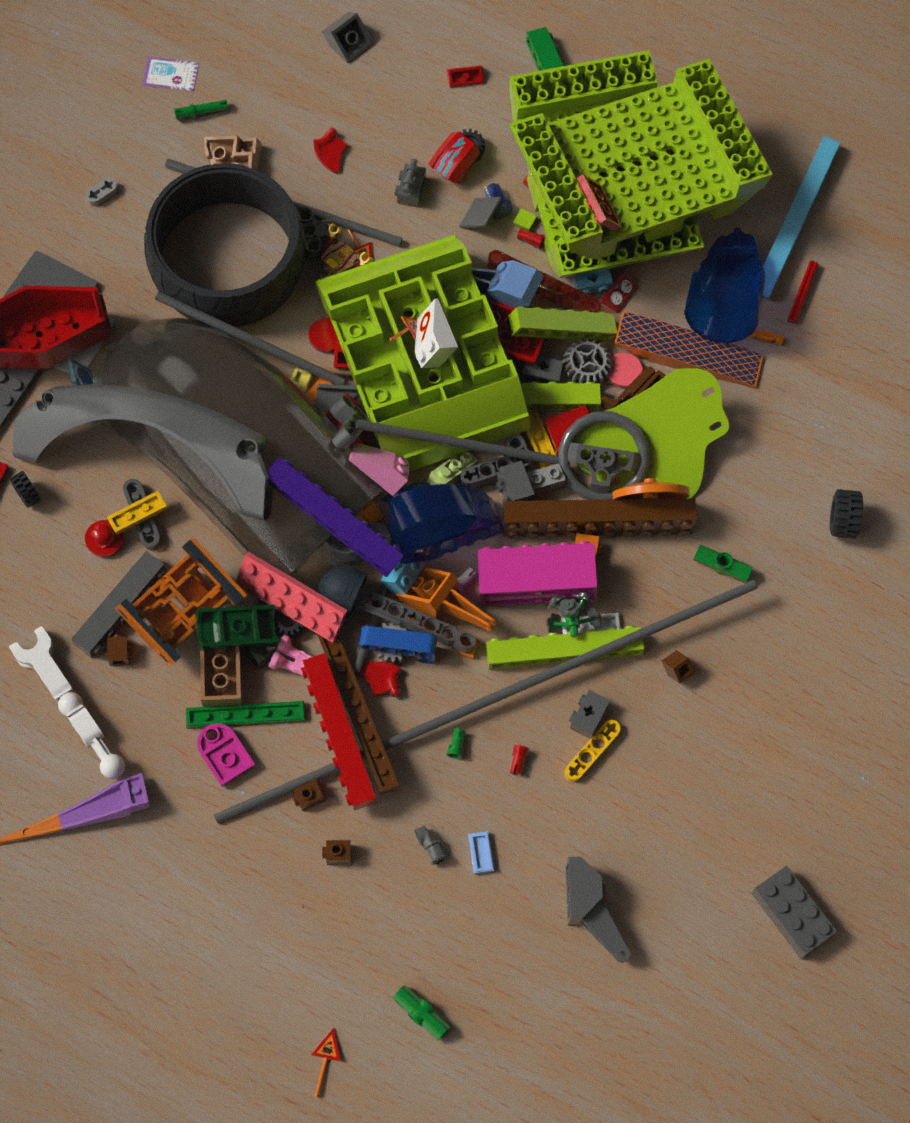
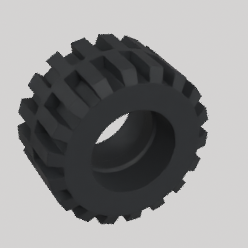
M837 489L831 505L830 533L834 537L856 539L860 532L863 517L861 491Z

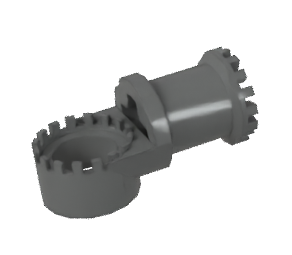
M426 826L415 829L414 831L420 845L423 846L424 850L428 851L431 865L439 864L448 858L440 846V839L431 841L428 830L426 831Z

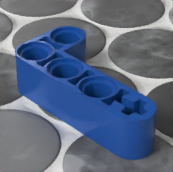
M363 626L361 628L359 647L370 651L417 656V661L432 664L435 662L437 636L428 633Z

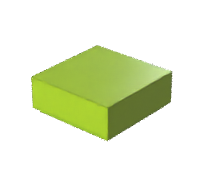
M521 208L513 221V226L530 231L537 219V215Z

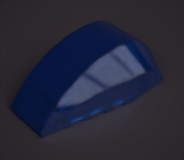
M416 482L404 485L393 496L388 493L379 500V506L392 543L400 548L404 555L399 562L400 565L443 557L445 553H453L458 551L460 547L465 545L468 547L473 545L475 541L480 539L483 541L503 533L504 530L493 499L486 493L470 486Z

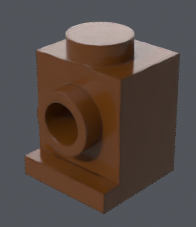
M316 779L293 789L295 794L292 795L296 807L300 806L302 811L324 802ZM310 792L309 797H304L303 794Z

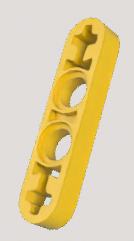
M607 720L567 765L565 778L568 781L578 782L620 733V724L617 721ZM607 726H614L615 733L610 732V734L606 738L604 735L607 733ZM594 740H603L604 747L596 748L593 744ZM584 753L590 754L592 757L591 762L584 763L581 760V755ZM579 764L581 767L577 771L578 776H570L571 771L569 769L574 770Z

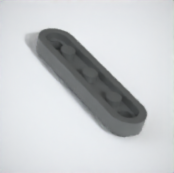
M129 479L124 483L123 491L128 506L146 497L140 481ZM131 489H137L134 493L130 492ZM153 517L135 525L144 548L155 549L158 547L160 536ZM152 538L154 541L149 543L147 542L148 539Z

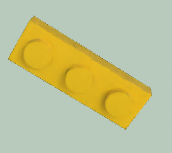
M156 491L107 516V520L115 534L118 535L168 508L159 491Z

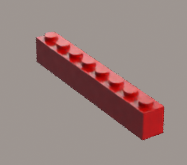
M325 653L302 660L304 667L301 668L304 679L308 678L310 682L307 688L310 697H315L316 703H313L316 714H321L323 721L319 723L322 732H327L329 739H326L329 751H334L335 757L332 760L335 769H340L342 774L338 778L342 788L346 787L348 794L345 795L348 806L352 805L354 811L377 803Z

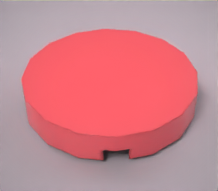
M622 352L615 354L610 358L613 362L610 365L612 367L611 372L607 371L609 373L607 379L618 388H627L642 372L641 362L630 353Z

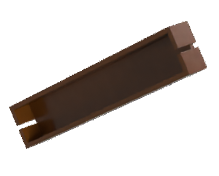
M695 498L504 501L502 513L503 537L511 539L518 538L519 536H526L527 538L565 536L572 538L576 536V533L593 536L602 535L603 537H612L614 535H622L623 537L641 535L647 537L652 534H659L660 536H669L670 534L687 536L692 534L697 521Z

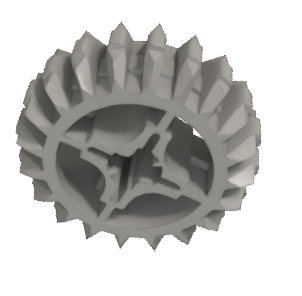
M587 338L585 342L579 339L578 344L573 342L571 347L568 346L563 355V366H565L563 370L567 372L568 378L573 377L572 382H594L597 384V381L602 383L604 378L607 379L609 375L607 371L611 372L612 367L610 365H612L613 361L610 359L611 353H607V347L602 348V342L596 344L595 339L589 342ZM596 356L600 359L602 366L595 360ZM573 359L577 361L576 363L579 365V369H577L574 365Z

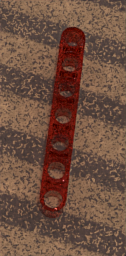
M493 250L488 255L487 267L489 270H497L501 262L511 260L527 266L530 265L499 250ZM538 270L544 277L535 293L536 295L567 310L590 311L594 313L601 311V302L597 298Z

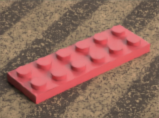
M250 552L245 554L235 581L241 589L268 605H275V609L333 643L336 640L347 614V609Z

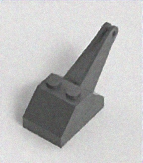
M568 857L565 865L568 926H580L582 924L618 962H627L630 958V951L602 901L604 895H606V883H602V876L582 857Z

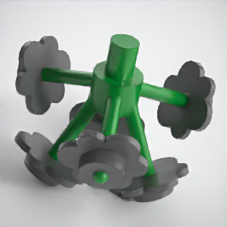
M579 592L578 595L573 594V597L580 599V603L575 599L567 600L566 595L563 597L559 595L552 597L547 609L557 606L558 611L561 612L566 622H561L560 615L551 613L550 618L546 619L548 632L559 633V629L562 626H567V629L570 630V636L576 638L578 637L580 624L589 622L595 629L602 625V617L595 607H591L588 611L589 618L579 619L585 610L584 601L594 603L593 600L589 599L590 595L586 592Z

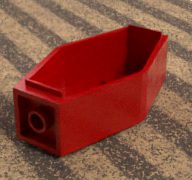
M30 285L1 298L0 342L5 341L6 344L0 346V368H51L110 337L108 330L111 329L103 294L98 293L97 287ZM79 324L80 326L79 328L74 329L73 325ZM37 333H43L42 337H36Z

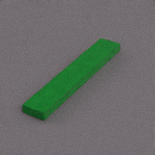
M304 701L186 708L187 729L205 728L216 723L227 726L305 722Z

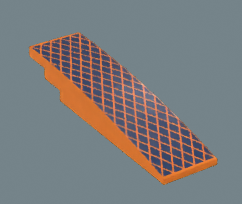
M625 311L622 313L614 343L615 347L631 350V354L649 358L648 362L676 369L698 368L708 371L716 379L756 388L763 360V354L733 343Z

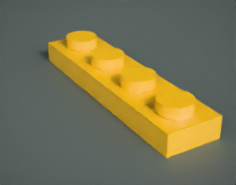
M529 405V408H532V410H527L531 429L525 431L532 451L556 455L536 406ZM537 462L540 469L553 465Z

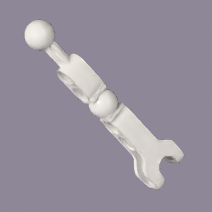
M40 626L35 629L34 632L38 641L37 645L32 649H23L17 642L11 644L9 648L19 665L37 672L58 703L59 711L67 716L86 747L92 746L101 760V774L109 779L120 777L125 769L124 760L119 755L110 753L102 741L104 738L103 733L83 705L81 696L74 693L72 687L52 659L54 644L44 628Z

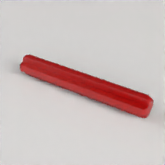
M809 261L787 321L795 324L798 320L819 265L816 261Z

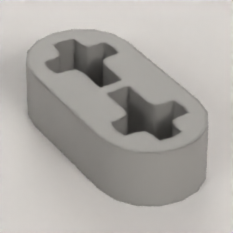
M105 178L88 189L86 192L88 204L98 206L115 195L117 192L115 180Z

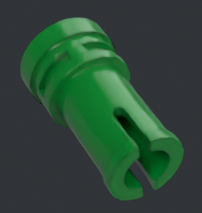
M454 728L452 741L446 753L448 757L453 759L462 758V745L466 731L462 729V732H460V728Z

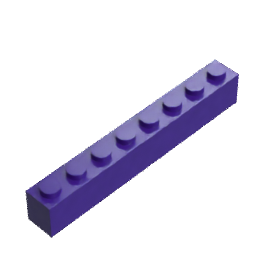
M278 458L267 471L269 475L268 484L272 485L277 492L385 577H388L404 556L401 549L396 545L391 546L386 542V538L382 534L372 531L367 522L360 521L354 517L353 511L348 508L344 509L339 505L340 502L335 497H329L325 494L324 489L320 485L311 483L306 474L293 469V465L288 460Z

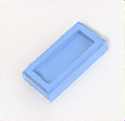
M488 831L468 834L474 875L494 872Z

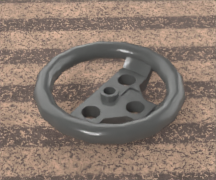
M612 411L592 412L577 419L564 433L558 449L559 464L566 479V485L579 497L587 500H613V491H609L611 477L621 470L634 471V475L622 487L641 483L644 481L650 465L649 445L642 430L630 418ZM595 423H612L622 427L633 437L638 453L573 443V441L584 428ZM583 449H589L591 452V457L588 460H583L580 456ZM604 453L608 456L606 461L601 459V455H604ZM621 455H626L629 459L628 464L625 466H621L618 463V458ZM570 462L585 464L592 474L590 488L585 487L575 477ZM601 470L607 474L606 480L602 482L596 478L597 472Z

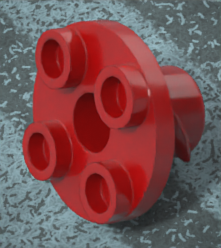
M108 520L94 522L85 533V544L88 551L99 557L115 556L124 541L123 532L116 535Z

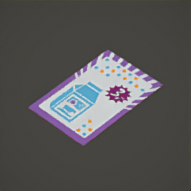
M148 57L143 85L193 91L198 63Z

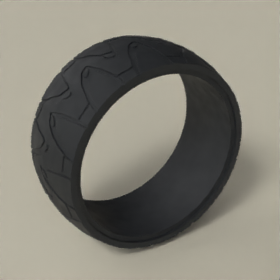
M231 163L210 164L194 168L178 176L176 180L171 181L161 191L159 197L156 198L149 212L145 227L146 232L144 234L145 259L151 278L158 291L234 327H239L264 319L275 312L278 307H281L296 287L305 259V234L297 208L287 192L265 173L248 166ZM219 203H238L254 207L268 214L281 226L289 240L287 249L277 266L269 274L253 284L232 290H211L195 286L177 276L162 258L164 245L171 231L182 219L192 212ZM178 311L180 314H183L185 317H187V318L190 319V320H193V321H195V322H197V323H200V324H204V325L210 326V325H208V324H206V323H204V322H201V321H199V320H197V319H195V318H193V317H191V316H189V315H187V314H184V313Z

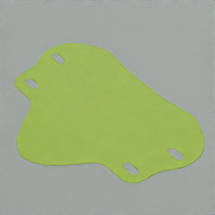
M698 368L675 369L647 390L614 408L606 410L630 418L642 430L649 445L650 465L645 479L655 478L656 481L672 482L689 487L690 495L688 498H692L701 485L706 447L710 442L726 434L729 429V422L722 407V390L719 382L711 373ZM711 387L714 389V392L707 397L702 396L703 391ZM721 422V427L711 431L709 429L712 424ZM595 423L584 428L574 440V443L638 453L633 437L625 429L612 423ZM583 449L580 453L583 460L591 455L589 449ZM605 453L604 455H601V459H603V461H606L608 459V456ZM626 455L619 456L618 463L621 466L628 464L629 459ZM577 463L581 469L592 476L585 464ZM601 470L597 472L596 478L600 482L605 481L607 474ZM621 470L611 477V481L620 478L621 482L614 487H609V491L624 486L635 472Z

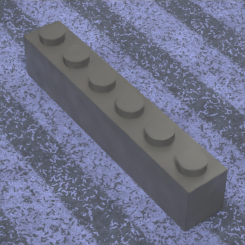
M146 551L71 638L73 644L91 658L95 654L98 655L102 651L107 638H111L116 634V629L120 624L126 623L125 619L114 608L126 598L131 604H134L166 574L164 563Z

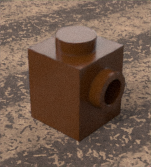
M114 635L111 638H107L109 665H130L129 655H133V645L129 643L127 637Z
M677 650L661 660L667 675L679 684L695 674L689 658Z
M326 840V846L322 847V859H326L327 865L351 864V840Z

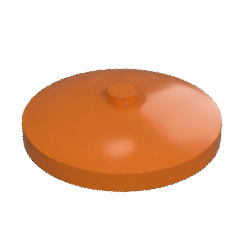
M655 478L644 479V482L631 484L612 492L613 500L684 499L690 496L689 487L672 482L656 481Z

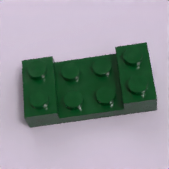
M275 605L197 609L195 619L199 651L241 646H257V648L276 647L279 643V638L276 635L274 624Z

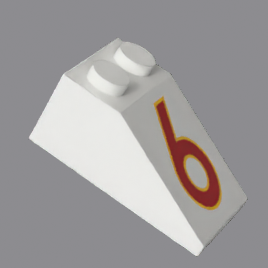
M434 299L417 319L415 354L421 368L440 367L458 348L438 299Z

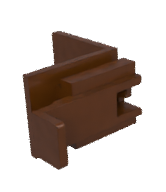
M651 366L646 367L614 402L603 396L601 398V407L605 410L614 408L652 387L666 375L659 370L655 372V369Z

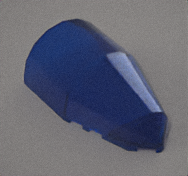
M738 227L734 228V232L729 235H722L716 239L707 252V258L701 261L700 268L697 272L694 271L691 277L684 310L685 318L694 332L712 342L733 343L742 341L752 335L759 324L765 291V270L754 236L745 234Z

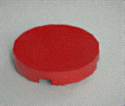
M322 318L315 321L309 328L308 333L311 346L317 351H322V353L334 352L336 333L331 319Z

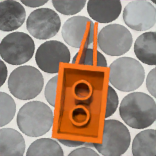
M423 567L407 594H395L408 607L435 619L442 612H445L490 632L493 630L492 626L497 624L492 617L485 614L456 592L458 589V579L450 572ZM451 600L452 602H454L455 604L459 605V606L462 607L463 609H461V608H459V607H457V606H455V605L449 603V601Z

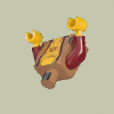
M336 224L329 226L331 234L327 236L321 250L320 258L323 269L318 272L321 279L373 262L371 257L366 260L369 253L363 252L359 256L342 239L335 237L342 232L341 227H338L337 231L334 232Z

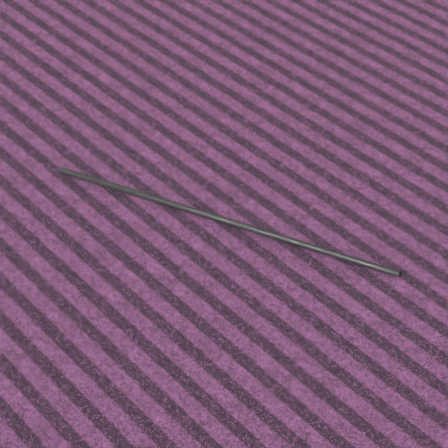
M754 580L395 735L382 741L384 749L386 751L756 590L757 585ZM361 750L360 754L362 760H365L366 756L364 754V751ZM334 763L326 765L214 814L217 824L292 792L294 791L293 789L312 782L314 779L317 781L338 772L340 769H335Z

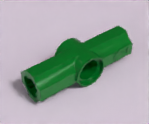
M701 544L693 559L714 569L717 574H726L745 583L753 568L750 565L733 559L729 553H720ZM719 561L726 562L727 566L720 565Z
M405 984L393 996V1000L408 1013V1016L418 1026L424 1027L437 1041L450 1029V1026L435 1013V1010L424 999L417 997Z

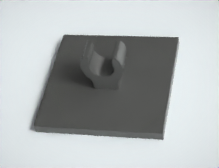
M475 198L459 227L472 228L489 225L488 222L493 218L492 215L502 198Z

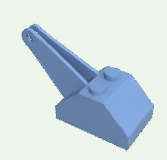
M514 260L501 262L497 270L472 268V274L478 289L486 294L487 299L513 308L529 306L544 277L537 269Z

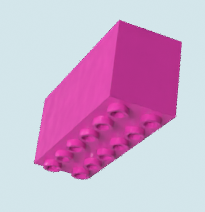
M583 541L578 544L560 543L553 546L551 544H541L535 547L522 545L518 548L503 546L501 549L484 547L482 550H478L481 606L550 603L549 601L552 597L557 595L560 597L566 595L567 600L575 599L580 601V599L573 597V594L578 595L579 592H586L590 595L589 599L597 600L594 543Z

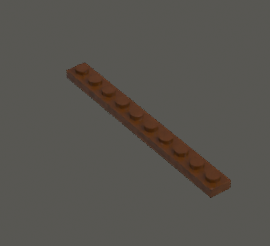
M317 634L380 794L382 795L400 788L339 635L332 643Z

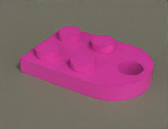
M211 724L200 732L197 740L198 751L221 787L255 767V763L234 731L227 725ZM210 731L217 732L218 736L215 740L207 739L206 736Z

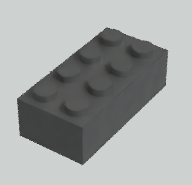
M787 865L757 886L751 893L800 959L837 932Z

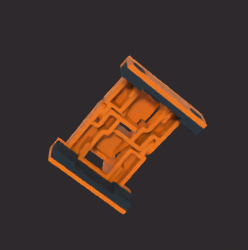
M194 537L181 547L187 555L134 604H131L126 598L114 608L168 666L173 665L181 657L174 648L196 628L195 612L197 609L218 608L227 599L233 605H236L247 596ZM200 567L216 585L212 586L197 569ZM173 597L185 607L182 611L171 600ZM146 618L162 635L158 637L143 619Z

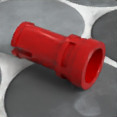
M520 228L517 239L531 243L532 246L540 249L544 243L545 235L532 233Z
M514 745L510 774L516 775L517 773L518 776L522 775L524 761L529 752L528 747Z

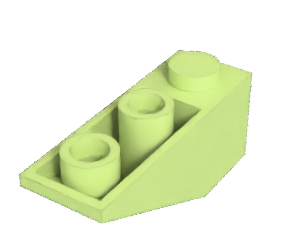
M468 451L453 456L431 472L424 487L436 498H440L460 480L461 472L465 468L474 466L478 459Z

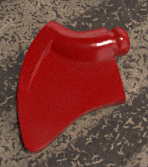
M329 128L323 137L313 139L314 153L325 168L338 174L340 158L348 144L336 137L338 134L336 129Z
M380 661L363 664L359 676L370 685L374 697L386 693H391L392 697L401 694L398 677L402 670L399 667Z

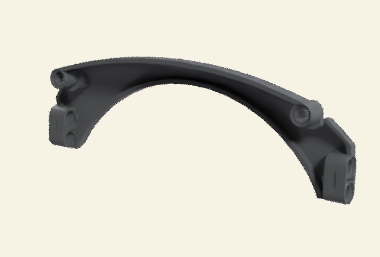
M107 384L56 386L44 391L41 401L38 400L32 403L15 419L13 456L34 463H39L47 448L58 437L80 424L103 419H122L152 426L171 435L194 451L223 483L237 511L241 515L265 521L271 515L273 487L268 484L269 475L259 453L267 446L266 438L238 421L200 404L161 392L135 387Z

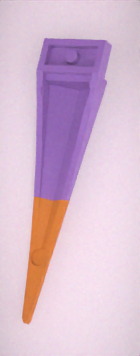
M140 773L122 778L64 811L0 838V845L130 816L131 812L149 808L150 804L143 775Z

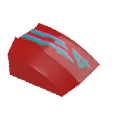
M452 132L438 148L428 164L447 178V180L455 184H461L480 152L476 144L460 132Z

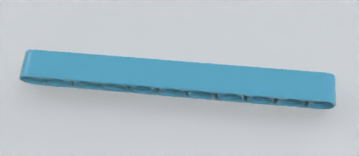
M824 135L752 290L753 293L768 299L770 298L841 142Z

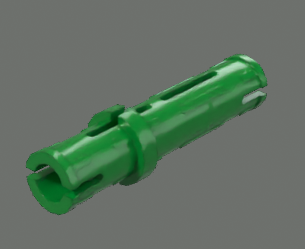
M227 99L174 108L176 120L187 117L196 118L198 115L228 111L229 109Z

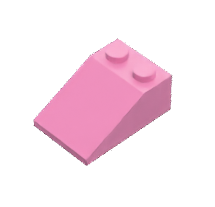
M355 442L351 445L349 461L392 496L408 481L410 464L405 457L399 456L394 452Z

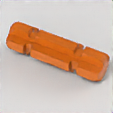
M750 327L748 332L749 338L755 339L757 337L758 340L770 343L773 341L775 342L774 344L782 345L784 341L783 334L777 333L776 335L774 334L775 332L763 329L759 331L757 330L758 328Z

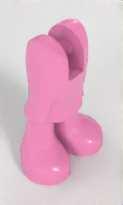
M284 634L278 645L277 652L272 656L269 668H283L303 676L301 668L304 667L302 660L314 656L294 648L291 645V638ZM283 655L292 657L295 659V661L292 662L286 659Z

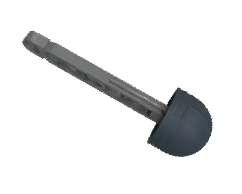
M348 565L335 566L329 569L320 580L318 593L347 609L345 619H349L354 608L357 607L412 631L433 634L437 636L438 642L445 645H453L452 648L465 653L472 651L475 646L476 639L472 634L461 629L458 631L452 625L364 588L368 573ZM378 601L382 604V607L376 608L372 605V602ZM397 609L400 614L392 615L389 610ZM412 617L415 618L414 622L410 621ZM432 624L435 626V630L430 631L425 625ZM446 631L451 632L453 638H446L443 633ZM467 639L471 642V645L465 646L461 640Z

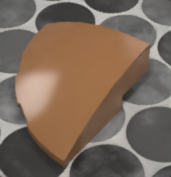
M238 135L204 137L205 154L211 165L231 163L248 166L257 170L262 144L257 137L239 138Z

